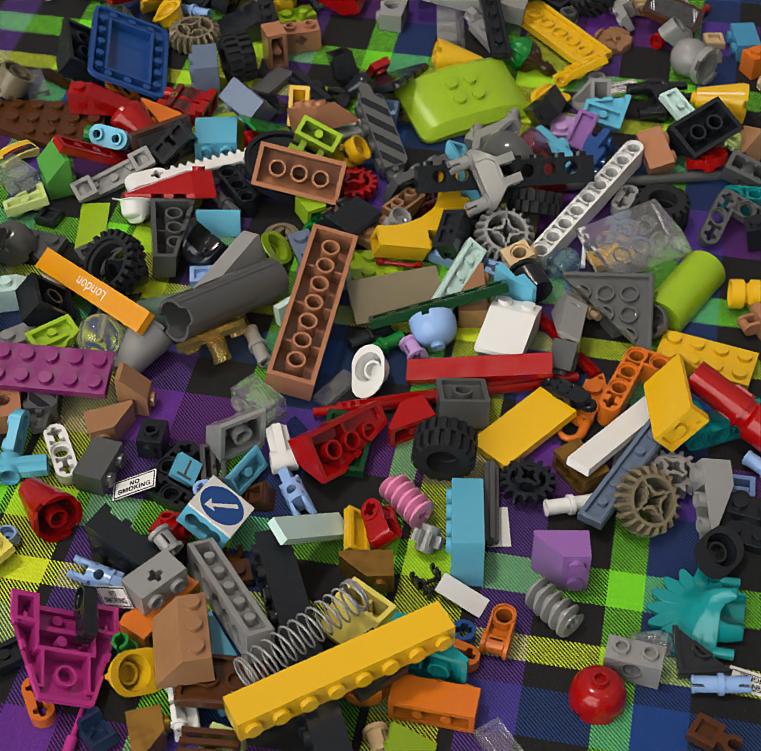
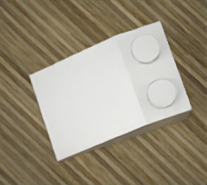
M496 296L489 307L475 343L474 351L490 355L525 354L538 333L542 306L535 305V303L530 301L521 302L513 300L509 296Z

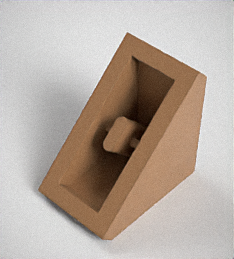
M744 125V129L741 131V153L760 161L761 128Z

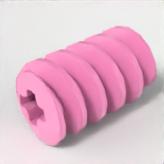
M407 475L390 476L379 487L380 496L397 511L398 515L412 529L414 527L420 528L423 522L426 523L435 505L432 501L428 500L427 495L422 494L420 488L415 487L414 482L409 481Z

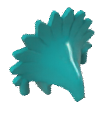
M699 568L694 577L685 569H680L679 581L665 576L663 584L666 589L653 588L652 596L657 602L646 605V609L656 615L648 620V626L661 629L656 635V641L659 643L672 641L670 653L675 655L672 625H677L681 631L692 640L700 643L715 658L733 661L735 649L716 646L717 642L726 643L743 640L747 595L738 592L741 579L731 577L712 579L701 572Z

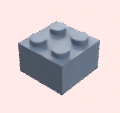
M216 43L192 45V53H189L191 87L207 92L209 88L217 89L218 100H221L219 97L221 91Z
M236 77L232 78L219 95L224 101L222 105L229 111L234 112L246 125L247 123L240 115L270 121L277 113L273 106Z

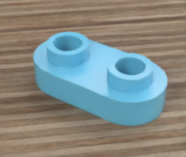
M95 124L89 131V138L95 145L119 151L127 149L130 145L129 133L123 129ZM100 131V136L97 138V132ZM119 136V141L116 143L115 138Z
M17 408L9 414L7 420L9 428L1 447L3 452L14 451L20 454V456L22 455L30 424V412L28 410Z

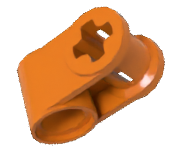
M502 603L493 608L487 627L484 629L479 645L480 654L485 652L501 656L502 660L507 661L516 631L517 612L512 605Z

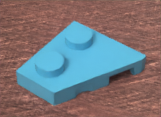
M625 95L622 98L609 96L602 99H586L583 109L600 116L596 126L612 129L611 131L619 133L632 95Z

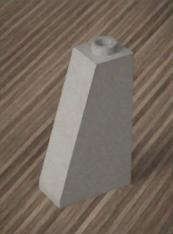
M245 230L242 231L194 288L265 259L266 255L259 234Z

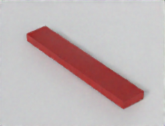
M553 352L407 359L406 382L407 385L436 383V378H485L486 381L553 378Z

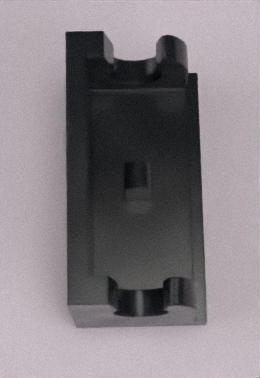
M464 209L443 210L432 245L443 259L447 258V253L452 254L455 259L465 241L469 238L473 224Z

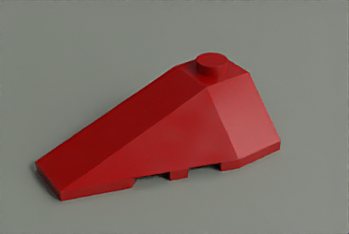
M192 166V170H186L123 192L122 198H216V190L212 171L205 170V166Z
M379 399L299 434L289 439L288 443L297 464L320 483L325 484L348 470L350 463L360 456L362 449L368 442L373 441L388 423Z

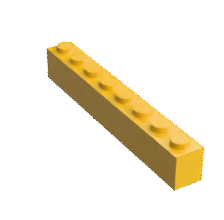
M436 601L224 696L225 713L240 741L257 737L264 730L275 725H283L291 718L304 712H311L319 705L330 700L340 699L347 692L358 687H366L372 681L384 675H392L400 668L411 663H418L430 654L447 650L455 643V625L440 602Z

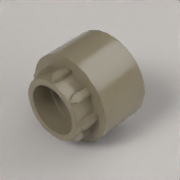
M3 61L0 66V96L6 100L24 98L34 82V76L29 70L14 61Z

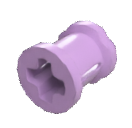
M409 334L400 340V350L406 353L407 359H426L428 357L427 351L419 345L413 334Z

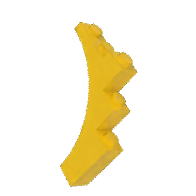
M440 170L438 172L439 182L443 180V173ZM462 191L438 192L435 206L422 217L403 224L377 225L370 236L372 256L423 261L432 250V240L435 239L443 210H465L464 203L470 202V197H462Z

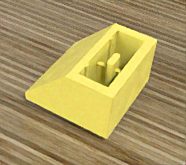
M354 576L352 579L363 588L368 596L369 609L366 612L360 611L359 617L349 612L351 622L348 623L341 619L342 629L336 628L331 623L334 631L333 636L328 635L322 628L321 630L327 638L340 645L364 634L371 628L376 629L391 622L395 611H397V606ZM347 585L356 602L365 608L364 600L360 594L350 585ZM338 591L335 597L343 603ZM343 594L349 608L357 614L356 608L350 603L346 595ZM334 600L339 612L345 619L349 620L345 610ZM328 608L327 612L329 616L334 621V623L340 627V624L336 616ZM322 619V625L328 632L331 633L328 624L324 619Z

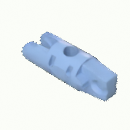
M286 466L278 470L282 481L279 488L292 515H301L299 511L307 509L309 514H318L298 474L293 476Z
M75 555L73 560L78 565L88 567L85 576L70 570L66 574L67 578L94 587L95 585L122 587L121 579L125 576L124 572L79 555Z

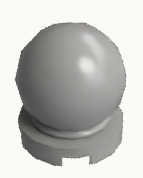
M686 38L677 42L671 50L670 63L677 74L690 78L692 82L698 85H706L717 75L715 69L718 63H722V52L713 46H707L699 39Z

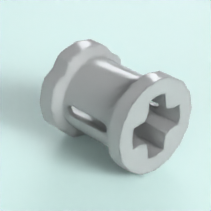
M164 523L150 533L148 540L151 543L154 542L161 551L167 549L175 556L183 548L184 544L176 540L169 531V525Z

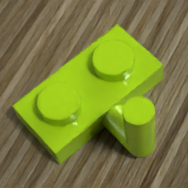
M310 4L276 12L277 21L280 20L281 24H285L286 22H300L307 19L315 20L317 19V13Z

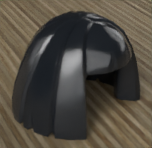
M192 217L183 235L182 255L192 266L213 265L228 246Z

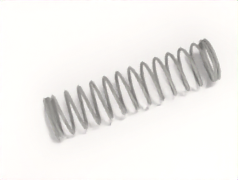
M353 579L344 580L339 588L331 590V595L324 594L322 601L317 600L314 602L313 607H306L305 614L298 613L296 620H288L287 627L280 626L278 633L271 632L269 640L261 639L260 646L253 645L251 653L243 652L241 657L235 658L233 665L237 675L246 686L260 680L252 666L244 659V655L247 654L251 656L255 668L263 678H266V676L261 672L256 661L264 669L267 676H270L264 664L253 655L254 648L260 649L264 661L273 673L280 671L273 657L262 648L263 641L269 643L278 662L283 667L288 668L289 662L282 650L271 641L272 635L278 636L280 644L289 658L297 661L298 656L295 649L286 638L280 635L282 628L287 629L290 640L301 654L306 655V646L301 638L289 628L290 622L296 623L299 634L309 647L315 648L316 643L311 633L321 642L325 641L321 628L328 635L333 636L334 631L331 623L336 628L342 629L341 619L348 623L351 622L349 612L359 617L360 611L366 612L369 609L370 603L367 594ZM347 585H350L360 594L364 600L365 608L356 602ZM338 590L340 592L343 603L333 596L334 591ZM343 594L346 595L350 603L356 608L357 614L349 608ZM326 597H331L334 609L324 602ZM334 600H336L342 606L349 620L345 619L342 616V614L337 609ZM317 603H322L327 618L315 608ZM325 606L336 616L340 627L331 619ZM308 609H312L314 611V615L319 625L311 617L307 615ZM317 613L326 621L331 633L322 625ZM299 616H305L306 623L311 633L304 625L298 622ZM308 619L317 627L322 639L313 631ZM299 626L307 632L313 642V646L304 637ZM291 633L299 640L304 652L297 646ZM282 640H284L286 644L290 647V649L293 651L295 658L292 657L291 654L287 651ZM273 646H274V647L279 651V653L282 655V657L284 658V660H285V662H286V665L280 660V658H279L278 655L276 654V652H275ZM265 654L271 659L277 671L269 664ZM238 662H240V663L242 664V666H243V668H244V670H245V673L247 674V676H248V678L250 679V681L246 678V676H245L244 673L242 672V670H241V668H240Z

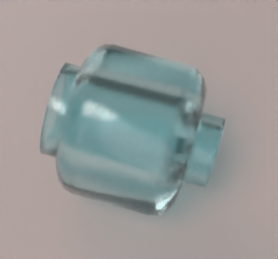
M560 247L547 259V273L555 280L565 281L563 279V271L575 272L580 269L579 254L571 247Z

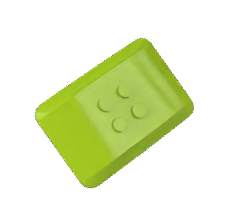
M483 58L421 73L402 87L393 90L421 141L428 144L466 135L475 123L481 124L484 128L507 117V111L512 110V108L520 111L519 120L527 118L523 109L529 103L501 59Z

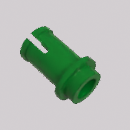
M117 632L111 639V644L118 651V654L126 650L140 648L125 632H123V635L121 632Z

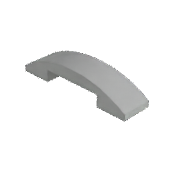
M145 145L127 155L128 159L91 178L88 174L70 183L69 185L79 203L92 201L125 187L124 181L128 175L153 168L156 165V161L147 146Z

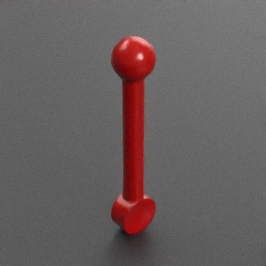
M381 257L376 259L378 266L386 264L414 269L423 268L421 262L413 264L384 260Z

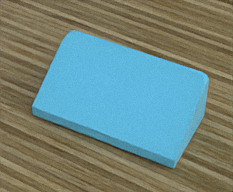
M196 210V220L216 237H237L241 233L240 210Z
M255 445L224 478V484L239 496L246 491L268 466L258 445Z

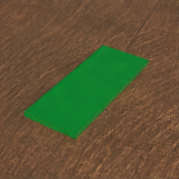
M240 115L255 132L265 133L275 130L292 132L284 125Z

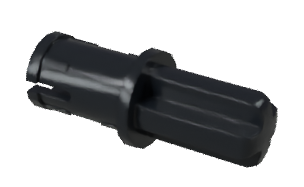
M391 325L373 330L367 328L363 333L347 338V346L353 353L358 351V348L375 342L378 337L384 338L393 334V329Z

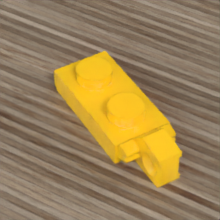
M598 51L564 67L565 70L552 75L555 85L561 88L567 86L569 81L573 79L583 78L590 71L600 70L603 68V65L609 62L607 56Z

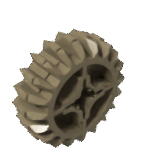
M197 14L195 16L189 15V17L183 16L181 20L177 19L176 23H172L169 28V41L174 50H178L179 53H185V55L192 53V45L216 43V47H218L221 28L216 20H212V17L206 18L205 15L198 16Z
M641 465L637 468H631L627 471V474L620 476L621 482L614 485L618 492L612 495L617 499V503L612 507L619 510L615 517L618 519L623 518L621 526L629 527L628 532L632 534L637 533L639 537H656L658 534L667 532V528L674 526L673 520L679 518L675 511L679 510L682 506L677 504V499L681 495L675 492L678 485L671 484L672 476H665V470L657 469V466Z

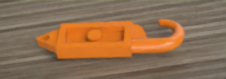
M604 373L592 379L586 378L582 386L591 393V398L596 401V411L588 413L574 408L577 410V417L571 423L579 428L573 435H567L560 429L557 435L561 440L570 442L579 438L582 441L586 437L597 417L600 397L607 387Z

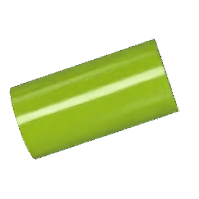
M692 251L654 291L653 305H659L668 312L670 320L668 328L681 332L724 283L726 274L723 265L714 255L706 251Z

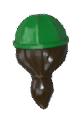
M519 37L510 41L512 58L507 59V62L513 69L521 72L538 70L547 77L557 73L551 63L542 59L539 46L531 38Z

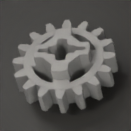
M660 450L659 456L656 455L648 466H657V469L665 470V476H672L671 484L678 485L675 492L681 495L680 498L685 499L686 493L693 495L692 482L687 477V474L689 476L690 467L695 464L692 463L693 457H683V451L679 454L669 451V454H666L663 450Z

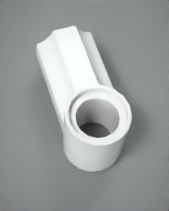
M281 423L271 424L270 427L265 429V434L270 451L269 460L272 474H278V470L285 466L289 471L298 470V464L288 443L290 437L287 425Z

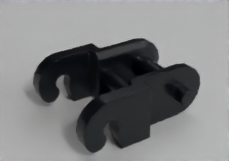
M434 563L430 564V570L434 578L425 582L422 578L419 579L418 576H415L414 571L409 574L416 589H421L423 596H426L428 599L432 598L431 594L436 592L435 588L441 580V571L438 567H435ZM436 582V586L430 589L427 587L428 584Z

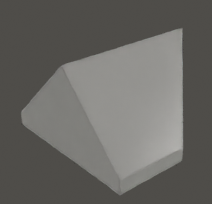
M590 78L568 103L579 111L580 108H584L586 99H602L611 96V78Z

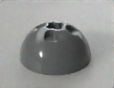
M509 131L495 132L486 140L481 149L482 152L495 157L510 151L513 152V155H521V159H530L529 154H534L524 139ZM527 164L521 170L525 177L530 174V167ZM506 166L501 167L503 176H508V168ZM531 186L515 187V188H526V189H528V188L531 187Z

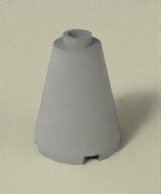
M153 319L142 336L128 327L116 355L113 376L115 377L119 362L126 363L141 374L170 349L174 340L170 339L163 332L165 327Z

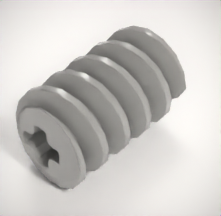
M541 577L528 589L525 595V605L529 609H533L534 614L540 616L544 623H548L552 630H556L559 637H567L580 626L584 619V614L577 615L579 606L574 604L570 607L572 600L569 597L562 600L564 593L561 590L555 592V584L547 585L548 578Z

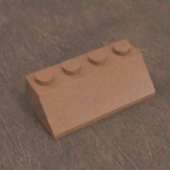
M261 141L251 185L336 206L335 202L339 199L347 162Z

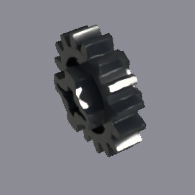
M522 457L519 458V463L510 461V467L504 466L503 473H500V492H505V499L513 498V505L521 502L522 508H525L527 504L531 503V506L536 508L537 502L543 504L546 498L552 499L553 492L556 489V475L551 473L550 466L543 467L542 460L534 463L532 457H530L528 462H525Z

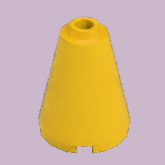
M437 38L431 63L434 69L457 63L483 59V57L447 40Z
M736 83L697 87L696 92L692 91L690 104H694L695 109L718 96L737 120L743 124L747 109L745 108L746 101H748L749 84Z

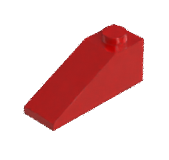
M71 81L67 91L70 114L113 116L122 105L127 107L131 105L129 102L132 101L92 82Z

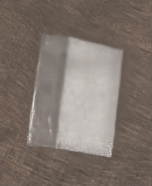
M656 199L575 230L595 272L651 273L683 260L692 252L681 228Z

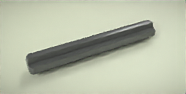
M495 460L484 463L485 543L488 546L498 544L499 464L495 463Z

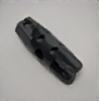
M557 376L546 378L542 382L541 387L569 406L588 413L596 411V401L591 398V393L583 387Z

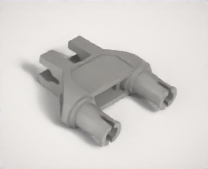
M512 108V110L507 111V117L503 118V120L484 128L481 124L475 123V125L471 126L470 132L465 136V145L468 149L481 151L486 140L495 132L509 131L519 135L521 129L520 111Z
M469 149L465 152L464 156L447 161V167L451 168L449 170L451 175L468 168L472 170L481 192V198L464 203L465 210H468L466 212L468 217L485 210L495 211L506 188L517 185L520 181L524 180L521 172L504 177L500 167L508 165L515 160L512 151L495 157L479 150Z

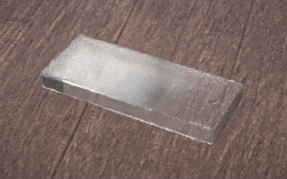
M343 369L312 396V400L322 406L332 405L352 387V373Z

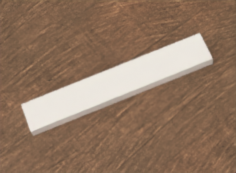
M646 396L568 456L566 464L580 473L589 476L632 441L650 418Z

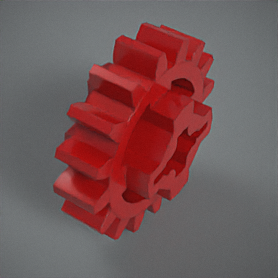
M354 166L353 169L346 167L339 198L358 196L363 200L365 198L371 200V195H376V190H378L377 175H372V170L366 172L365 167L357 169V166Z

